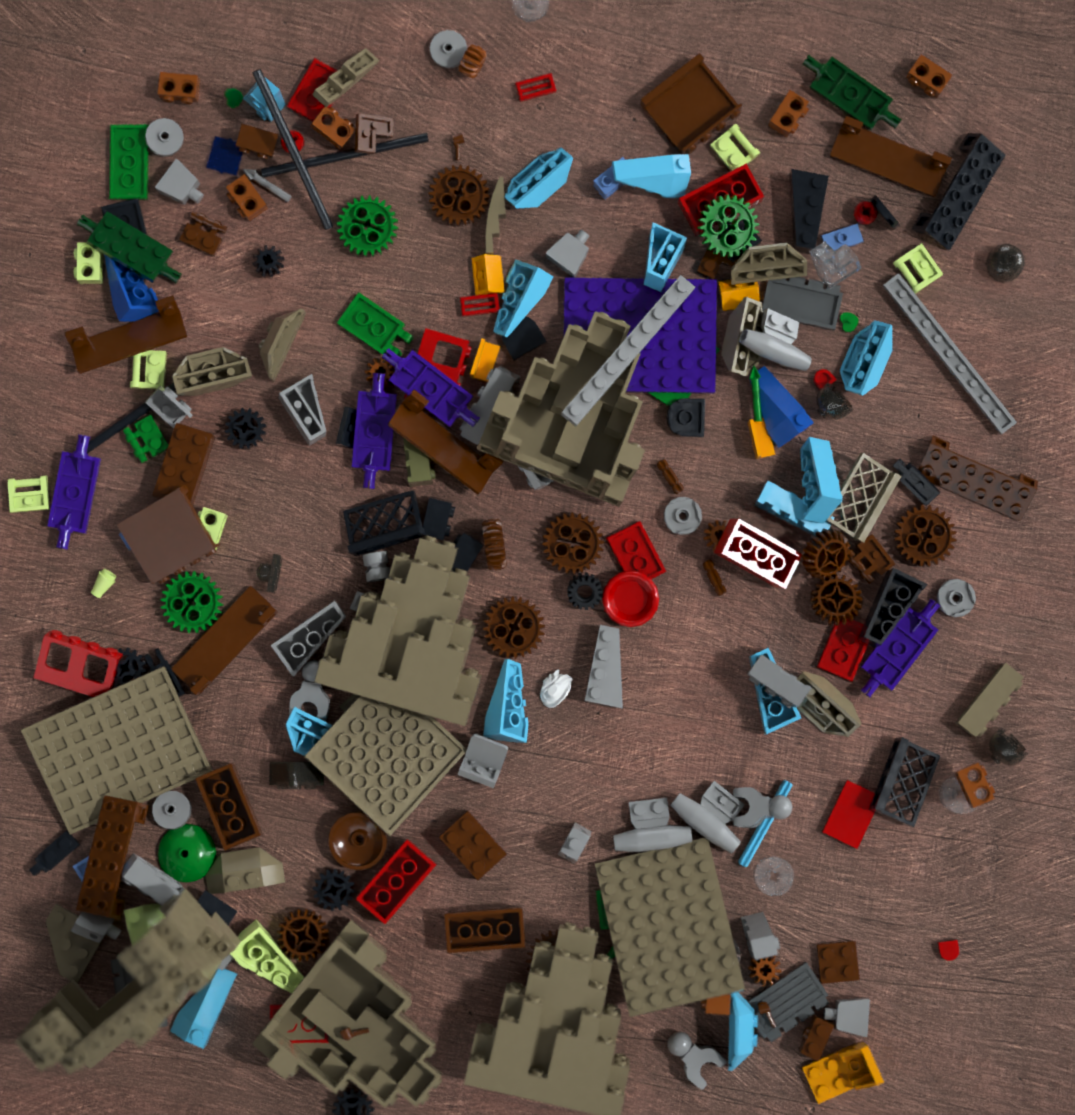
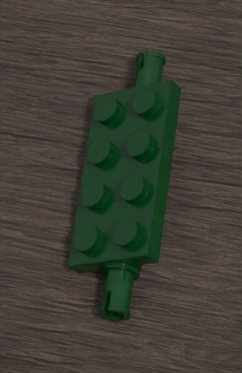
M808 55L807 59L804 60L802 65L816 74V78L809 88L851 118L863 122V126L870 131L878 120H883L893 129H896L897 125L901 122V118L888 110V106L893 101V98L831 56L826 64H821L811 55Z
M108 211L98 223L87 218L85 215H82L81 219L78 220L77 225L91 233L87 240L88 245L153 283L158 276H164L177 284L181 278L182 273L169 267L167 263L173 250Z

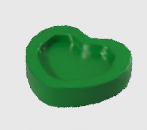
M228 88L224 92L229 108H236L241 104L243 94L239 90Z
M850 312L841 314L839 318L843 324L842 329L846 333L852 332L859 322L858 317Z

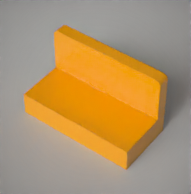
M483 254L471 258L475 295L504 293L501 256Z
M731 280L718 282L723 311L735 309L744 297L760 302L758 282L731 285Z
M483 338L481 339L470 373L471 378L488 383L489 380L486 378L490 370L494 369L500 346L488 343Z
M762 418L761 422H754L753 419H750L748 427L756 459L775 456L773 442L767 434L764 419Z

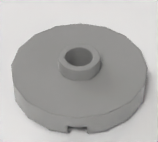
M451 30L439 32L434 36L430 44V53L433 61L440 67L448 69L458 67L467 50V44L462 35ZM447 46L452 47L450 51L445 50Z
M166 118L153 121L147 128L145 136L148 148L156 155L163 157L175 154L181 148L184 138L180 126L173 120ZM166 134L168 138L163 139L161 135Z
M677 497L671 500L664 511V522L667 528L678 535H688L694 532L702 520V511L698 503L688 497ZM684 513L686 515V519H680L679 514Z
M952 579L945 582L937 593V603L940 605V610L951 617H962L968 614L976 601L975 591L972 586L960 579ZM954 595L959 597L958 602L953 601Z
M168 791L156 798L152 814L159 826L168 830H176L186 824L191 816L192 807L184 794L177 791ZM170 807H174V811L172 813L168 812V809Z

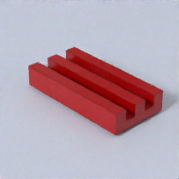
M552 73L515 83L520 102L557 92ZM548 79L550 80V82L521 89L522 86H526ZM550 86L552 87V88L545 89V90H542V91H538V92H534V93H531V94L523 95L524 93L532 92V91L539 90V89H543V88L550 87Z
M498 293L460 297L462 317L498 313L500 310ZM492 298L495 299V301L475 303L467 305L464 304V302ZM488 306H495V307H496V308H490V309H482V310H474V311H466V312H465V309H471V308H480V307H488Z

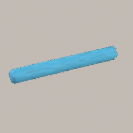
M783 780L775 796L784 795L787 797L792 788V783ZM773 817L763 820L756 828L738 860L740 865L748 867L772 824Z

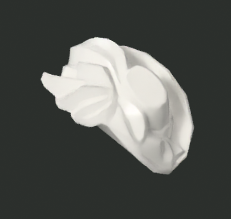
M559 670L549 674L543 680L540 692L542 703L548 708H554L560 704L568 695L573 678L567 674H559Z

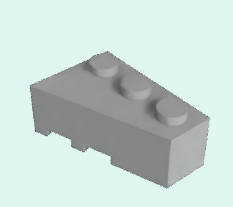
M311 374L279 393L280 402L309 446L326 435V427Z
M762 654L747 673L750 676L749 681L757 686L759 684L763 685L766 688L764 690L772 697H775V695L782 699L781 703L788 708L792 706L794 708L799 707L812 688L797 680V677L790 675Z
M135 853L131 855L123 867L122 880L130 886L135 885L145 896L149 895L161 906L172 896H177L184 890L179 881H176Z
M760 912L741 917L750 956L757 960L778 955L777 949H780L779 941L773 935L764 913Z

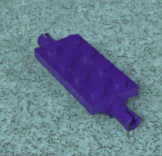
M388 348L386 350L387 354L384 353L382 355V359L395 367V372L389 381L407 395L415 389L429 400L424 408L447 426L451 427L459 417L470 424L471 427H474L476 422L478 423L480 417L467 408L473 396L412 350L406 358H401Z
M373 373L372 390L370 392L358 391L352 467L363 468L365 471L363 488H368L370 480L369 488L375 489V477L378 470L390 471L394 430L388 426V423L396 412L397 394H387L383 391L385 374H380L378 381L379 373Z
M78 434L76 450L73 453L62 451L47 525L59 530L56 548L68 550L70 535L73 531L87 533L101 462L100 458L91 457L87 454L89 436Z
M930 599L924 609L918 613L909 607L906 614L899 620L883 644L876 647L861 666L871 677L860 690L862 693H866V696L871 698L880 684H883L890 691L895 688L937 633L938 629L930 623V619L937 609L940 608L938 603L934 604L935 601Z

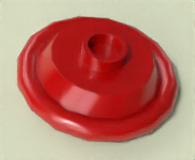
M632 570L620 572L612 577L604 587L602 596L604 611L609 618L618 625L626 627L641 626L651 620L658 610L660 599L658 589L652 579L642 572Z

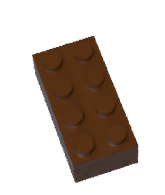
M176 423L152 496L161 499L186 485L189 490L186 496L193 506L216 437L211 433Z
M234 763L195 778L224 851L263 835Z
M523 906L446 912L444 914L447 953L522 948L526 946Z

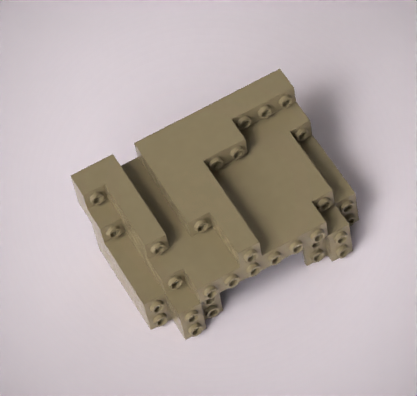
M185 888L177 896H172L160 906L159 909L165 916L153 925L144 937L118 956V959L135 977L134 980L100 1008L95 1005L74 980H71L58 991L52 1000L38 1010L14 1042L41 1072L48 1066L52 1067L59 1062L69 1074L73 1073L77 1068L81 1070L86 1065L91 1069L126 1039H132L140 1048L157 1033L164 1019L180 1007L190 989L196 994L211 981L222 960L238 948L241 940L216 912L209 916Z

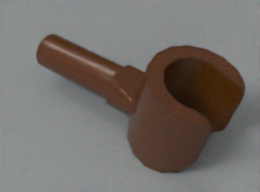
M462 133L453 136L456 161H460L459 144L465 143Z
M758 1003L759 1014L766 1013L771 1027H776L768 1003Z
M347 1027L340 1031L344 1040H350L357 1035L369 1033L368 1028L351 1032L350 1028Z

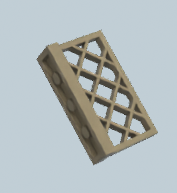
M861 452L840 488L842 497L844 494L849 493L851 503L843 505L841 502L835 509L840 510L841 520H833L831 514L826 521L849 535L853 540L864 543L901 476ZM863 459L868 461L870 470L861 471L860 465ZM881 470L885 473L882 480L876 481L874 471ZM870 473L872 483L864 485L862 475ZM858 476L860 486L852 488L851 481L853 477ZM873 486L874 494L872 497L867 498L865 488ZM861 489L863 499L855 501L853 491ZM864 502L865 510L863 513L857 514L856 504ZM852 506L853 516L845 518L844 508ZM854 519L856 526L853 531H850L846 521Z

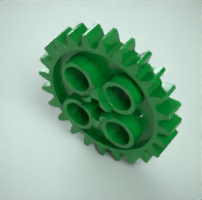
M362 195L359 202L354 198L353 205L347 202L349 208H342L344 215H338L342 221L337 222V226L342 227L337 232L338 234H343L340 237V241H345L344 247L350 246L349 250L351 253L356 249L357 256L363 252L365 257H367L368 252H371L372 257H374L375 251H378L381 255L382 248L388 251L387 243L393 245L394 243L391 238H397V234L393 231L399 230L398 226L394 225L398 223V219L393 218L396 213L395 211L390 212L392 209L391 205L385 207L386 201L383 200L379 203V197L372 201L371 195L368 196L367 200ZM360 211L367 212L364 218L357 217V214ZM383 217L385 221L382 224H376L375 219ZM352 220H356L357 222H359V223H361V224L352 223ZM368 223H370L371 227H368V229L365 230L364 225H368ZM354 228L361 230L357 236L351 235V231ZM376 229H382L384 232H378ZM376 234L378 235V240L370 242L368 240L369 237Z
M725 195L723 200L722 196H718L717 201L712 199L710 200L711 205H705L707 212H700L704 218L698 219L702 226L697 227V229L703 230L699 237H705L702 244H709L707 250L714 248L713 254H718L720 251V257H724L726 253L728 257H732L733 253L735 256H739L740 251L742 253L746 251L745 246L752 247L750 241L757 240L753 234L759 233V231L754 229L755 226L759 225V223L754 222L758 215L752 216L755 209H748L750 202L743 204L744 198H739L737 201V195H733L731 199L729 195ZM727 207L731 210L729 218L724 213ZM737 213H739V214H740L739 217L734 220V218L736 217ZM740 220L743 221L745 225L743 230H740L738 227V223ZM714 222H716L719 226L717 232H715L712 229V224ZM732 222V223L729 225V227H730L731 229L725 230V229L728 227V225H727L726 223ZM723 232V234L721 235L720 239H718V238H717L718 235ZM727 235L732 237L730 245L726 242Z
M187 571L185 572V577L178 574L179 580L171 578L173 585L166 584L169 590L162 591L166 598L160 599L166 602V605L161 606V609H167V612L163 614L165 617L170 616L167 622L172 623L174 621L173 628L176 629L180 625L181 632L187 628V632L190 634L193 628L196 633H199V627L206 631V624L213 626L211 620H218L215 616L216 613L222 614L218 607L224 606V604L219 602L223 596L217 595L221 589L214 588L217 582L210 583V576L204 579V573L197 577L196 571H193L192 576ZM188 584L194 585V592L191 594H187L185 591ZM202 588V592L196 597L198 590ZM204 595H209L210 602L207 605L201 603V598ZM195 598L194 602L196 603V605H191L189 607L190 603L188 602V600ZM177 600L183 601V607L180 610H176L174 607ZM188 608L186 615L182 617V613ZM197 610L199 618L192 621L190 614L192 611Z

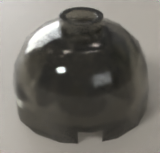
M1000 244L994 247L986 259L988 273L994 280L999 282L1015 280L1023 272L1025 266V257L1022 251L1012 244Z
M827 382L817 393L816 403L819 407L817 411L823 418L828 416L833 420L843 419L854 410L853 406L841 392L833 390L835 388L834 385Z
M1000 727L989 741V749L992 753L991 758L997 764L1003 763L1008 766L1018 764L1028 755V752H1024L1026 748L1012 734L1007 736L1005 734L1007 730Z

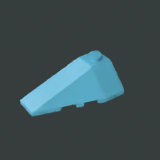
M688 154L612 162L614 181L632 187L637 186L646 189L647 192L661 194L665 198H680L686 194L691 176Z
M515 259L507 275L506 283H508L506 292L502 294L501 299L504 302L502 308L498 311L493 332L508 337L544 296L553 276L539 267Z
M504 659L485 716L483 734L485 737L498 741L527 743L529 724L528 717L525 718L523 706H526V701L522 699L521 689L524 685L521 664L518 662Z
M217 969L211 981L194 994L178 1012L170 1031L186 1042L202 1049L205 1048L237 973L228 969Z

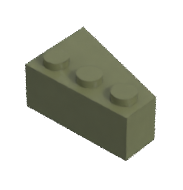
M403 438L409 486L433 484L432 479H436L435 469L430 466V460L432 459Z

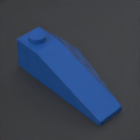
M104 254L112 304L119 322H135L159 312L155 302L158 300L153 289H149L143 282L145 278Z
M764 366L758 370L761 376L759 379L761 416H763L767 434L779 449L807 430L814 422L804 408Z

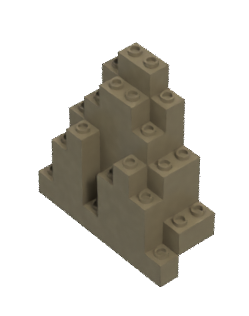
M596 311L593 314L587 331L583 330L579 325L569 324L553 364L549 363L547 359L535 357L518 398L509 391L499 392L477 450L619 507L645 452V449H642L640 445L627 442L643 401L639 400L635 395L625 394L641 353L637 355L576 427L564 418L561 413L626 339L631 326L627 325L623 320H615L604 312Z
M425 535V538L421 537L419 539L414 559L408 553L400 552V555L396 554L389 577L386 579L382 596L380 597L379 593L373 591L363 594L349 632L338 630V632H333L329 636L324 657L320 660L315 682L466 726L482 675L478 674L479 671L476 669L467 668V670H464L476 625L472 624L473 621L462 618V620H458L470 575H467V571L456 568L455 571L452 570L458 548L454 547L455 543L444 541L443 543L436 542L435 537Z
M351 919L261 1031L252 1045L270 1058L267 1065L285 1080L288 1076L293 1077L301 1066L335 1094L338 1090L342 1092L348 1085L349 1080H351L384 1108L388 1104L392 1106L399 1097L396 1095L397 1093L415 1107L419 1104L423 1105L430 1096L428 1092L432 1088L436 1089L442 1081L440 1078L442 1073L425 1060L426 1057L429 1059L436 1051L434 1048L436 1042L417 1028V1024L404 1014L411 1005V994L393 980L394 977L381 968V965L387 959V955H385L387 949L373 939L368 931ZM305 1017H307V1019H305L303 1022V1027L305 1029L311 1030L314 1028V1025H316V1028L311 1032H306L301 1027V1021ZM295 1024H297V1028L293 1032H288L294 1029ZM347 1027L350 1028L351 1032L368 1028L369 1033L357 1035L350 1040H344L340 1031ZM325 1033L329 1036V1043H292L289 1041L325 1039Z
M565 922L564 925L560 924L555 946H551L552 943L547 941L536 942L526 987H522V984L518 982L506 984L497 1028H494L489 1023L477 1024L464 1081L465 1085L595 1115H621L630 1070V1058H626L627 1056L621 1053H615L614 1055L621 1021V1009H618V1006L608 1003L606 1006L604 1005L612 959H609V956L604 954L594 955L598 939V932H595V929L590 927L576 928L575 924Z

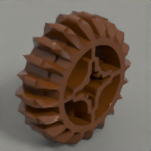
M499 519L483 521L482 528L488 569L495 571L504 569L507 566L501 521Z
M830 528L828 530L822 529L821 532L816 531V536H810L811 540L806 542V548L802 549L805 553L801 557L803 558L802 564L806 572L814 578L823 580L831 576L834 577L836 572H841V568L846 566L845 562L849 560L847 555L851 551L848 549L850 547V544L847 542L848 539L841 532Z
M836 574L834 579L829 577L827 582L824 579H820V584H815L816 590L811 592V595L814 597L810 599V602L815 603L811 607L812 610H817L815 612L816 616L822 614V622L827 618L829 625L832 621H835L836 626L839 625V621H842L843 625L847 623L846 618L849 621H853L852 615L858 616L859 612L857 610L862 608V605L859 604L863 602V598L859 597L862 591L856 590L858 588L857 583L851 585L853 581L851 578L845 581V575L838 579V574ZM833 587L831 594L821 596L825 590ZM840 588L845 589L851 596L843 594ZM836 593H837V597H838V600H839V603H838V606H837V607H836V603H835V600H834V597H835V594H836ZM852 603L848 610L840 613L842 606ZM823 604L832 607L833 612L828 611Z
M297 909V916H295L293 911L289 912L291 919L284 916L283 919L286 924L280 922L279 926L283 930H277V934H282V937L277 938V942H284L279 948L283 949L286 947L287 950L284 952V955L291 952L290 959L292 960L295 958V955H298V962L302 960V956H304L305 961H309V955L315 959L317 957L315 951L322 954L323 951L319 947H327V944L322 942L323 940H329V936H323V933L329 932L328 928H322V926L327 924L326 921L320 924L319 920L322 916L319 915L317 918H314L316 911H312L308 915V909L304 910V914H301V910ZM295 920H307L302 928L290 926ZM312 923L318 930V939L310 933ZM304 929H306L305 935L308 936V938H304L302 941H300L301 935L298 934V932H302ZM288 932H291L290 934L296 938L294 947L289 943ZM304 942L316 944L314 948L308 951L299 950Z

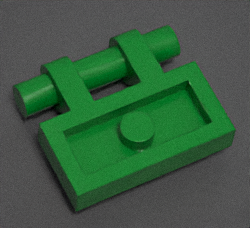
M152 415L134 424L138 431L132 433L130 427L123 430L126 436L125 440L127 443H130L134 450L133 454L140 460L141 464L148 461L146 453L150 452L153 457H156L168 449L169 445ZM140 437H142L143 441L146 444V446L142 448L140 447L137 439Z

